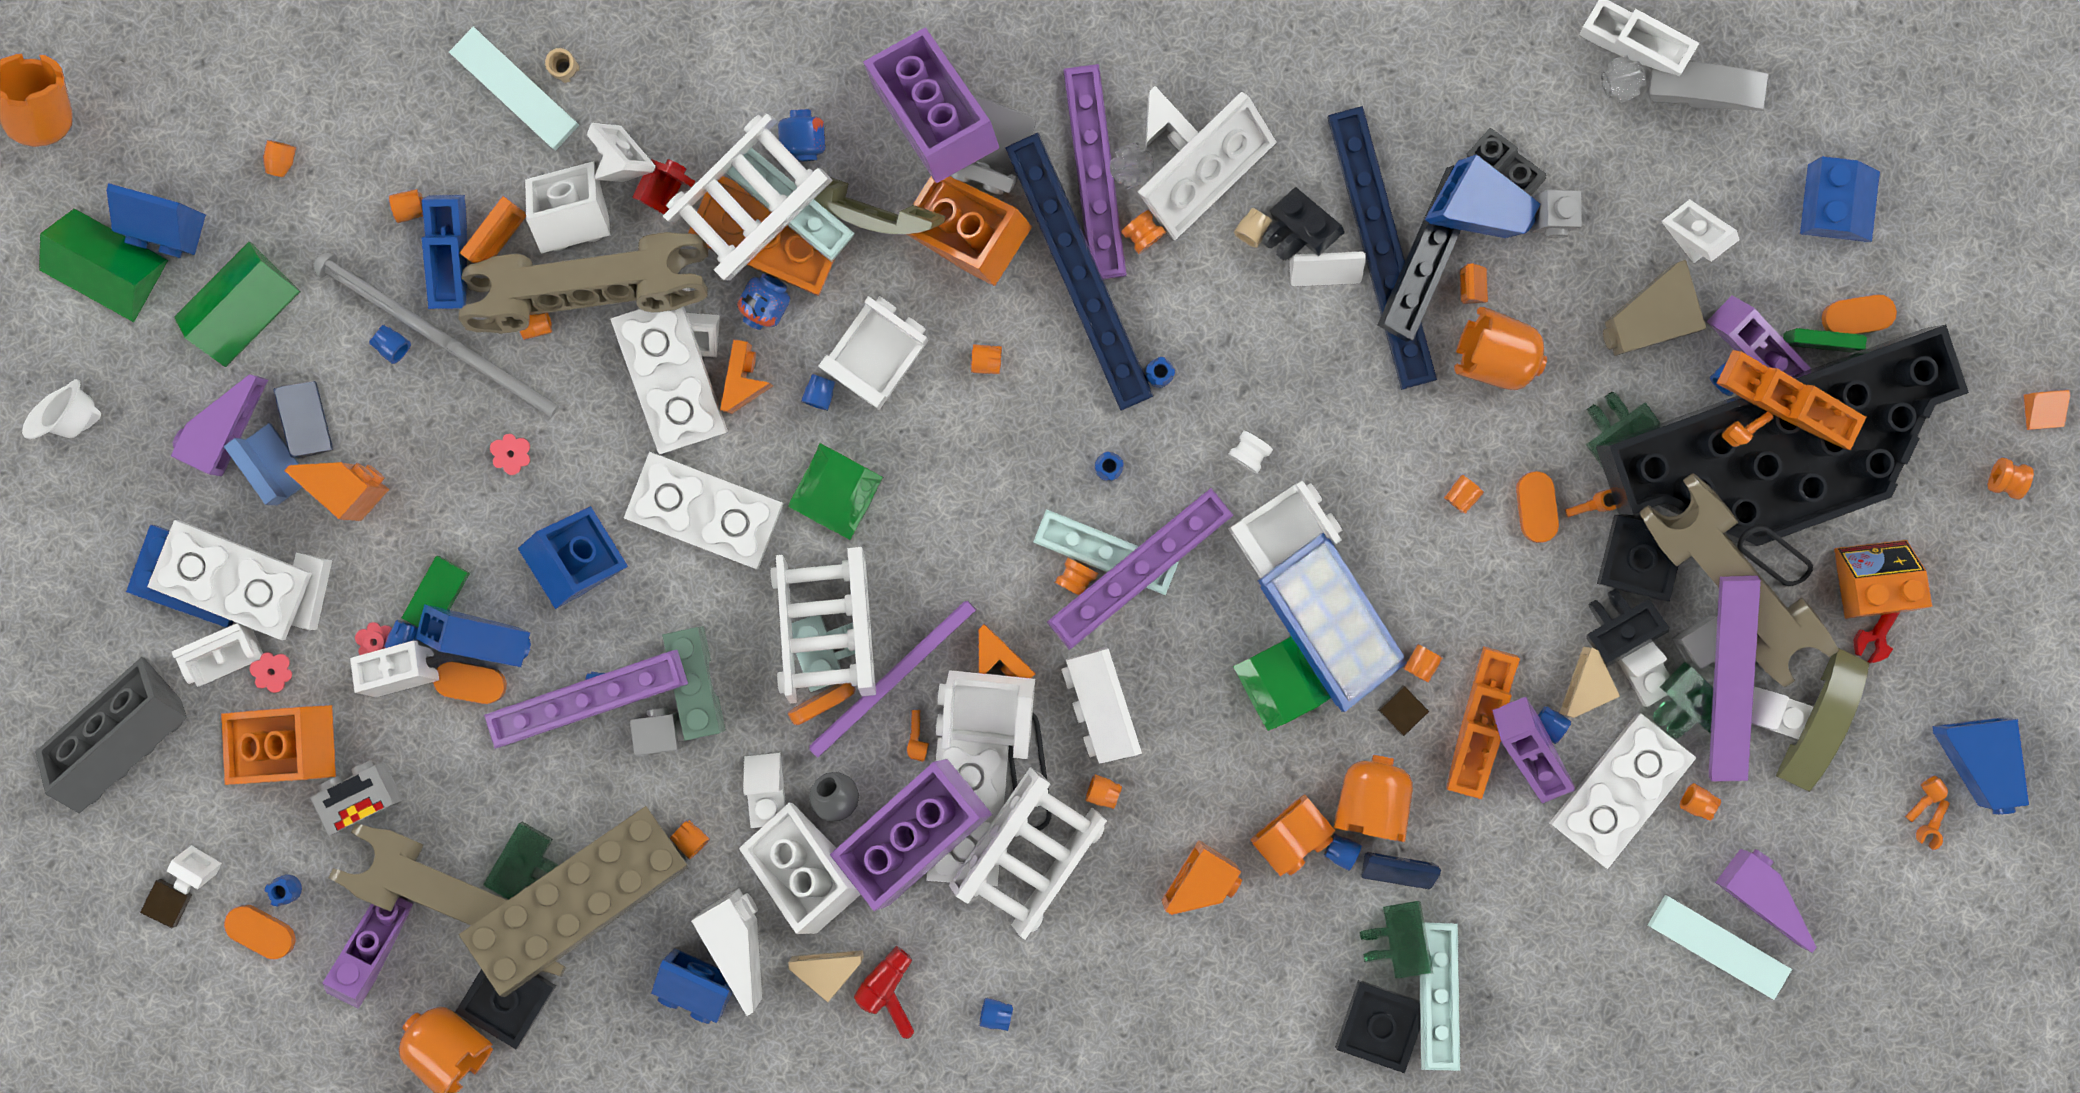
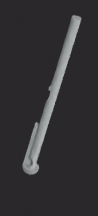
M326 252L320 254L315 259L314 270L320 278L325 277L327 274L335 278L343 285L552 418L559 408L558 405L475 353L455 338L450 337L348 270L339 267L335 263L337 259L335 254Z

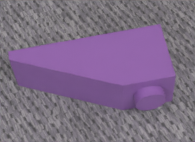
M1733 295L1707 321L1735 351H1742L1767 367L1778 368L1789 376L1811 369L1754 307Z
M249 374L187 422L185 427L178 431L173 440L174 450L171 457L209 475L223 476L231 459L224 445L234 438H241L268 380Z
M1527 697L1492 710L1501 742L1542 803L1575 791L1568 772Z
M1740 849L1715 883L1799 947L1813 953L1816 945L1781 875L1770 867L1773 861L1756 849L1752 853Z

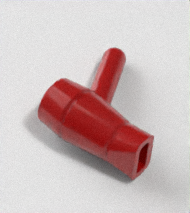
M895 946L885 959L864 979L856 991L854 999L862 1010L871 1014H877L886 1006L901 1037L909 1039L913 1036L914 1029L894 991L913 960L909 954L900 947Z

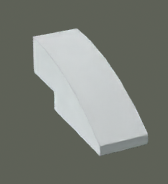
M1598 0L1579 34L1590 42L1615 54L1677 76L1682 74L1699 45L1697 41L1637 9L1632 13L1609 0Z

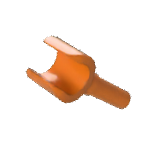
M1766 412L1746 427L1736 421L1724 431L1722 437L1733 447L1747 444L1752 439V434L1771 421L1773 415L1770 412Z
M1611 490L1599 491L1592 500L1565 509L1567 517L1593 510L1606 512L1616 509L1615 504L1606 506L1603 501L1604 496L1611 493Z
M911 710V733L907 754L910 759L923 762L929 743L918 741L920 736V710Z
M1932 776L1921 784L1922 789L1927 795L1921 798L1905 816L1911 822L1932 803L1942 801L1947 797L1948 789L1937 776Z
M1940 801L1929 824L1919 827L1916 832V839L1921 844L1925 841L1928 834L1933 833V839L1928 845L1932 850L1939 849L1943 843V837L1938 830L1950 805L1948 801Z

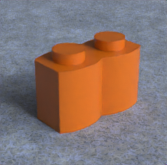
M1304 794L1250 840L1279 876L1284 875L1286 872L1290 876L1303 867L1305 864L1303 858L1313 850L1318 853L1325 849L1333 841L1331 835L1336 830Z

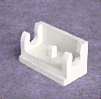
M239 623L172 651V655L176 658L188 684L195 682L197 687L251 665L254 661L260 660L263 654L253 629Z
M410 641L350 658L354 692L379 697L438 681V670L433 667L429 668L426 663L427 657L434 656L433 651L428 647L418 645V641Z

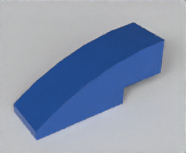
M429 195L422 199L425 236L421 238L428 309L462 308L466 305L467 284L462 279V270L467 267V258L460 254V251L467 243L465 195Z

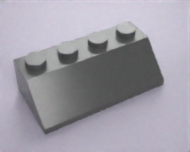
M141 657L35 751L45 794L79 814L90 804L97 802L103 792L117 780L125 777L131 767L144 756L152 753L156 745L171 732L176 731L187 718L179 696L145 658Z

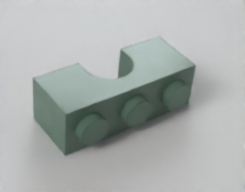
M704 626L662 634L665 651L678 650L688 681L687 685L674 689L684 741L725 731L719 696H716L710 678L709 662L711 658Z

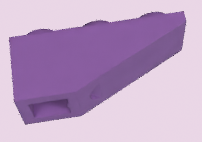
M398 897L391 912L374 904L370 905L322 983L327 994L359 1009L376 981L413 906L412 903Z

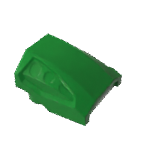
M819 443L817 451L793 494L788 507L851 540L884 477Z
M1292 636L1233 666L1267 731L1282 726L1331 699Z

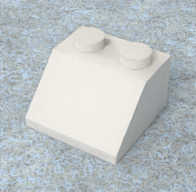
M594 161L525 179L526 220L541 254L549 251H561L568 246L583 242H595L610 235L609 215L600 181L595 179L597 170Z

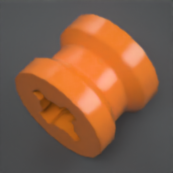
M1148 209L1124 227L1121 233L1125 238H1131L1135 243L1134 249L1138 254H1141L1157 242L1166 231L1162 226H1157L1154 223L1153 214Z
M2000 458L1992 468L1987 483L1988 489L1995 493L2006 492L2010 498L2020 500L2031 487L2034 470L2031 466L2025 464L2016 466L2012 460Z
M1067 558L1064 563L1066 569L1063 575L1058 576L1054 583L1080 595L1088 589L1087 587L1091 581L1096 580L1099 573Z

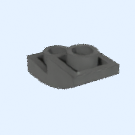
M1489 128L1467 153V157L1477 154L1530 196L1546 180V173L1520 155L1517 146L1492 128Z

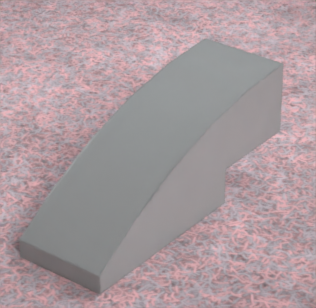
M1688 62L1680 76L1653 68L1649 95L1654 102L1686 103L1690 107L1764 111L1769 75L1730 66Z

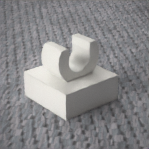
M191 845L171 860L167 872L177 877L174 888L186 895L191 886L199 889L213 878L222 863Z

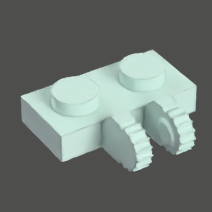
M821 615L810 616L792 623L793 639L847 633L848 629H853L852 622L827 632ZM845 648L835 653L834 649L800 652L796 653L803 673L841 669L838 660L855 654V651H849V648ZM829 685L809 687V690L813 692Z

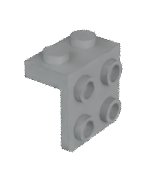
M974 96L991 121L999 149L950 175V177L963 182H969L970 179L981 182L985 190L995 194H1003L1004 191L1009 193L1016 185L1018 176L1005 147L1031 136L1036 120L1029 114L979 96Z

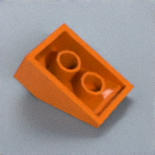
M930 176L913 205L944 215V223L927 231L906 235L964 271L996 286L1030 232L1032 225L1017 208L950 176L938 183Z
M332 705L221 714L225 785L336 777Z

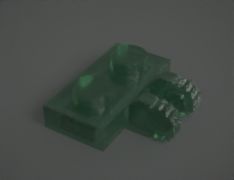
M1611 391L1605 396L1608 406L1620 419L1612 426L1598 406L1593 404L1587 408L1588 414L1602 433L1586 443V446L1601 467L1602 464L1596 446L1660 424V421L1646 402L1629 413L1619 396Z
M1684 661L1660 686L1672 699L1664 701L1656 709L1654 715H1652V719L1658 726L1668 725L1666 732L1674 739L1685 735L1696 723H1699L1707 732L1711 733L1713 686Z
M520 822L483 885L508 900L524 890L525 887L538 880V878L532 877L537 867L549 873L559 866L550 859L543 857L553 839L525 822Z
M1420 901L1384 906L1386 927L1360 932L1361 940L1373 941L1378 938L1388 937L1390 950H1373L1363 954L1364 962L1370 963L1392 959L1395 979L1434 974Z

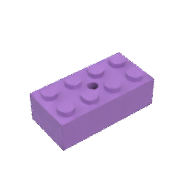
M926 27L863 61L874 90L936 183L999 149L991 121Z
M948 759L934 761L836 848L830 856L873 911H877L891 905L993 814Z

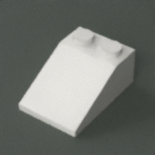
M788 803L739 848L796 934L818 933L861 895L830 856L836 847L793 803Z
M737 889L703 909L691 922L746 1016L754 1012L762 1000L757 918L754 913L758 912V909L748 893L743 895L740 889Z

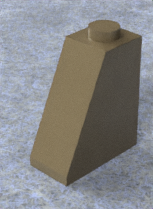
M1686 260L1669 266L1605 321L1606 329L1603 330L1604 342L1609 350L1613 349L1614 356L1706 329Z

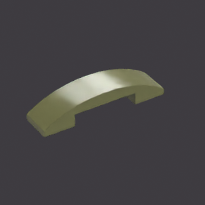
M832 177L830 178L833 181L814 198L816 202L838 218L875 232L887 234L919 233L941 225L945 220L944 215L914 205L899 211L898 215L848 198L846 194L849 183Z
M1838 648L1839 651L1831 656L1820 679L1825 681V684L1797 744H1790L1776 774L1777 777L1809 792L1822 777L1842 744L1859 706L1868 675L1869 662Z

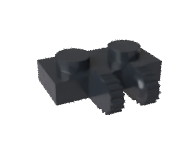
M1295 187L1269 210L1277 222L1264 233L1262 243L1271 249L1278 245L1276 255L1283 261L1289 260L1304 246H1307L1319 257L1345 231L1338 221Z
M1613 589L1608 592L1609 600L1620 614V616L1613 620L1598 600L1588 604L1601 626L1588 633L1586 639L1592 648L1599 650L1606 667L1669 632L1670 627L1650 599L1631 609L1619 591Z

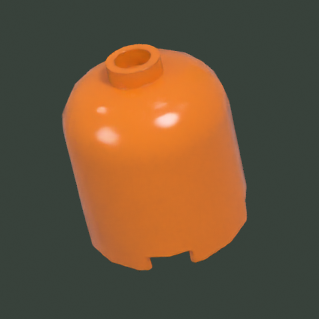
M15 54L0 60V125L9 138L22 145L39 147L56 143L66 136L72 126V107L63 70L57 61L46 55H39L40 60L24 59L22 54Z
M1479 307L1477 314L1480 316L1476 322L1468 320L1461 334L1456 353L1462 354L1461 364L1457 363L1454 366L1456 374L1502 389L1518 390L1524 388L1535 376H1540L1546 367L1547 356L1544 355V340L1542 336L1531 325L1489 308Z
M1373 755L1372 762L1359 761L1354 763L1347 770L1333 828L1405 842L1413 792V782L1410 775L1405 770L1393 766V758Z
M436 1007L427 1010L422 1015L418 1012L413 1014L402 1027L405 1033L401 1038L399 1055L403 1063L434 1093L459 1092L463 1088L459 1081L469 1071L475 1075L493 1051L491 1048L493 1044L446 1007Z

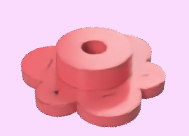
M509 433L504 435L502 440H495L490 445V451L495 456L493 458V465L496 468L503 467L504 471L509 475L519 473L521 466H527L530 463V456L527 454L530 450V443L524 438L516 439L513 434ZM510 450L514 452V456L509 455Z
M371 622L368 624L367 629L359 630L355 635L356 643L361 646L359 648V655L385 649L384 645L392 628L387 625L380 627L378 623ZM374 639L377 641L376 645H373Z
M265 652L261 655L260 660H256L250 665V673L256 677L255 685L258 688L267 687L273 693L283 690L285 682L292 678V672L288 669L290 661L284 654L274 656L270 652ZM270 669H273L275 673L271 674Z

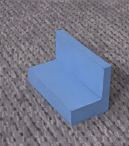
M268 423L246 440L234 438L224 445V448L265 505L278 506L303 488L284 471L289 465L300 464L296 458L290 457L287 445L271 423Z

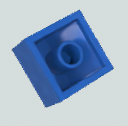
M1822 156L1809 163L1807 166L1800 234L1872 242L1880 171L1858 160Z
M108 183L106 191L112 231L124 235V243L144 249L147 248L148 243L159 245L158 252L176 258H181L182 252L195 255L206 214L175 201Z
M591 506L536 531L518 547V550L555 609L582 596L628 567Z
M676 948L662 960L651 994L658 996L659 1003L673 1009H677L680 1006L691 1011L690 1016L706 1024H709L711 1021L715 1023L719 1021L733 993L718 967Z

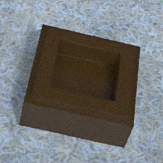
M1404 685L1378 709L1402 736H1405L1430 712Z
M162 879L156 880L140 913L170 928L177 927L192 894L188 893L185 895L175 889L174 885Z

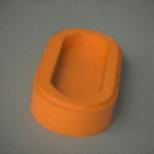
M1871 295L1840 300L1831 303L1824 309L1822 325L1826 331L1850 334L1875 332L1890 327L1896 319L1897 310L1894 302L1885 295Z
M1530 472L1519 479L1516 487L1521 531L1532 542H1547L1557 534L1559 528L1554 483L1543 472Z
M456 661L440 665L436 669L439 673V680L433 682L437 692L445 697L482 704L497 702L504 696L507 689L506 679L499 670Z
M851 683L835 684L794 707L787 714L794 725H800L846 700L855 693L856 689Z
M252 905L236 907L225 918L224 928L232 940L268 959H279L289 954L295 946V933L288 924Z

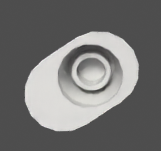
M74 379L65 387L46 396L32 409L23 424L22 434L24 438L30 440L48 432L66 438H74L96 423L101 417V412L94 407L93 399L80 389V380Z

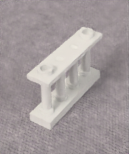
M766 114L763 118L760 115L754 117L744 128L746 134L686 194L682 191L676 194L667 203L666 206L669 210L663 215L668 222L675 223L682 217L718 255L717 260L720 262L714 271L723 280H731L833 181L824 170L817 168L813 172L811 169L806 170L769 131L778 122L769 114ZM758 141L796 179L794 184L797 188L788 197L785 194L780 195L744 157ZM732 166L770 205L768 209L772 213L763 222L759 219L755 221L718 182ZM706 192L744 230L743 235L746 238L737 247L733 244L729 246L692 207Z
M862 547L847 548L848 560H842V564L788 569L784 556L776 555V567L771 568V583L773 589H778L783 671L777 673L779 693H785L789 703H797L796 688L844 683L858 686L861 696L876 695L866 559ZM844 578V582L850 581L851 594L845 595L844 599L790 604L789 584ZM846 613L847 616L853 617V629H848L847 633L793 639L791 618ZM849 648V651H855L856 664H851L850 668L795 674L794 653Z
M1031 767L949 884L955 896L968 904L973 896L980 895L1015 917L1011 925L1018 935L1025 940L1030 932L1038 929L1043 920V913L1089 846L1100 839L1104 832V825L1107 822L1094 808H1091L1084 817L1048 794L1047 788L1050 783L1042 774ZM1042 806L1076 828V831L1065 847L1027 823V817L1034 807ZM1014 836H1022L1056 858L1045 876L1007 853V847ZM994 866H1002L1036 888L1024 906L986 882V877Z

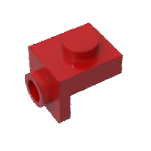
M651 159L655 169L652 173L642 176L632 198L664 215L669 210L666 206L667 203L678 193L681 185L693 187L695 180L686 176L687 168L675 161L667 159L664 164Z

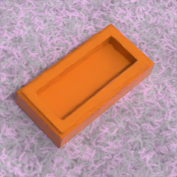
M502 196L460 251V254L473 263L497 256L526 218V212Z

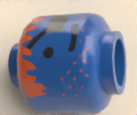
M809 109L790 110V117L779 121V141L799 162L817 161V155L822 154L826 148L824 121L819 117H812L811 110Z
M767 274L751 278L737 302L739 311L744 315L743 322L758 330H761L763 326H777L790 302V296L786 292L787 286L777 278Z

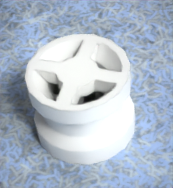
M1243 431L1240 435L1239 445L1236 448H1232L1228 456L1248 470L1258 474L1261 469V461L1264 457L1269 456L1273 449L1258 437Z

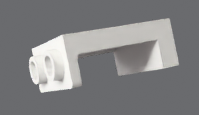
M868 296L864 301L865 306L831 354L829 356L826 355L818 367L880 410L927 344L928 339L923 335L926 329L915 320L908 317L904 322L894 315L897 308L880 296L875 301Z
M1299 481L1228 528L1260 578L1320 533H1324L1333 545L1342 541L1338 535L1342 531L1339 523L1331 513L1325 515L1318 504L1322 501V498L1311 483L1306 486L1303 481Z
M949 670L946 684L940 683L938 691V705L944 706V713L938 714L936 735L942 736V749L949 750L951 740L1014 746L1013 758L1027 759L1031 738L1035 679Z

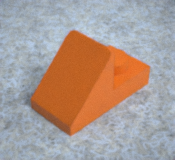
M733 339L720 408L725 413H734L773 387L769 382L746 378L747 372L753 373L756 362V352L751 351L752 345L746 341Z
M984 623L979 628V673L986 674L1001 660L1004 665L1000 670L1006 676L1032 678L1036 673Z

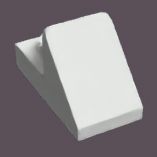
M1154 86L1148 96L1145 147L1149 146L1167 129L1170 132L1167 135L1168 139L1180 151L1198 132L1160 90Z
M591 123L587 136L595 144L598 152L603 155L595 174L596 180L624 182L654 171L655 165L622 126Z
M1690 199L1662 220L1663 225L1693 263L1702 257L1712 262L1739 241L1736 229Z
M1653 642L1617 661L1644 707L1654 704L1678 689L1663 664L1667 660L1666 656Z
M1754 686L1751 724L1799 740L1813 706Z
M780 752L744 756L743 794L748 797L751 828L763 827L786 806Z

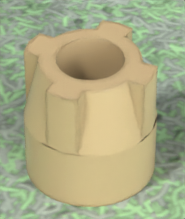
M553 49L546 56V69L553 77L564 83L570 82V78L575 75L576 71H579L578 63L566 49ZM569 62V68L565 72L560 73L558 71L560 63Z
M1251 208L1249 213L1238 224L1234 234L1243 242L1257 248L1272 220L1257 209Z

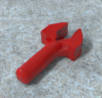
M1900 613L1881 615L1874 628L1870 631L1858 630L1853 639L1855 654L1861 656L1866 649V645L1871 641H1875L1876 649L1868 662L1876 663L1888 658L1893 648L1887 645L1886 635Z

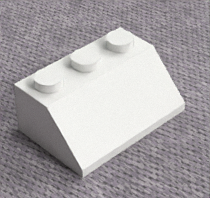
M1102 647L1066 659L1068 667L1061 670L1067 688L1075 687L1079 701L1072 704L1078 723L1086 721L1090 735L1083 738L1089 757L1097 756L1100 764L1142 754L1109 649Z

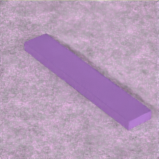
M1099 64L1065 68L1064 79L1085 238L1103 279L1126 277Z
M1210 488L1048 620V625L1069 650L1072 649L1229 520L1233 514Z
M1758 576L1720 577L1709 758V778L1711 781H1748L1761 582Z
M964 601L875 684L876 695L862 696L810 745V751L817 758L821 756L977 609L969 601Z
M672 650L485 714L484 717L494 748L496 749L687 685L688 681L678 650Z

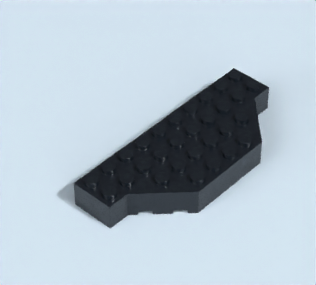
M1947 325L1927 327L1791 376L1805 385H1813L1866 417L1851 450L1837 446L1773 415L1771 421L1752 434L1753 437L1747 444L1733 447L1722 437L1724 431L1736 421L1746 427L1768 412L1740 396L1726 399L1596 446L1618 513L1633 515L1639 513L1648 505L1651 508L1659 505L1678 515L1683 513L1691 502V494L1683 480L1694 473L1715 491L1739 523L1725 532L1731 541L1737 543L1744 532L1755 526H1766L1782 538L1892 498L1898 486L1896 481L1903 466L1908 464L1920 439L1917 436L1925 420L1930 418L1935 405L1969 393ZM1758 531L1749 535L1743 545L1760 546L1775 539L1764 531Z

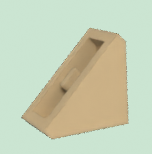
M1583 647L1560 709V714L1575 718L1620 697L1599 650Z
M863 950L792 956L788 964L791 972L824 1000L829 1002L861 964L864 955Z

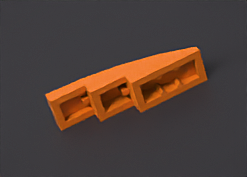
M1732 350L1717 381V384L1754 405L1847 450H1851L1866 419L1864 415L1813 385H1805L1778 368L1767 367L1742 351Z
M1483 646L1459 731L1446 787L1447 790L1482 799L1501 742L1492 710L1510 703L1512 697L1510 689L1520 661L1519 656Z

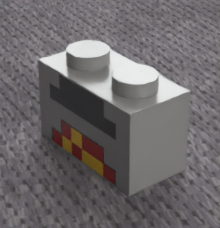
M371 760L351 769L353 776L343 781L337 776L319 785L321 792L311 796L310 799L328 836L341 832L355 825V823H359L404 801L385 762L373 765Z

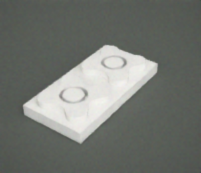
M1241 92L1138 191V194L1168 236L1176 240L1277 142L1249 96Z
M684 307L677 310L654 313L638 309L610 319L659 455L728 432Z
M649 452L624 519L749 567L759 569L784 503Z
M174 520L147 587L279 640H286L312 573L180 520Z
M1637 712L1549 824L1600 865L1608 869L1691 766L1696 757L1643 714Z
M938 737L936 761L948 759L993 815L927 872L926 881L951 883L1004 806L1009 745L951 740L948 750L942 749V737ZM999 865L997 867L994 866L986 877V882L991 886H998Z

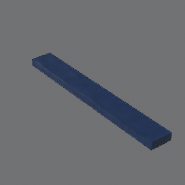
M1363 106L1330 114L1327 119L1362 248L1366 255V262L1378 307L1382 315L1405 263L1365 112ZM1422 322L1413 341L1405 342L1385 330L1401 390L1437 380Z
M1037 132L1005 147L1120 411L1153 397L1154 394L1040 134Z

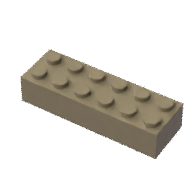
M645 806L458 935L499 996L506 997L685 872L688 866L647 806Z

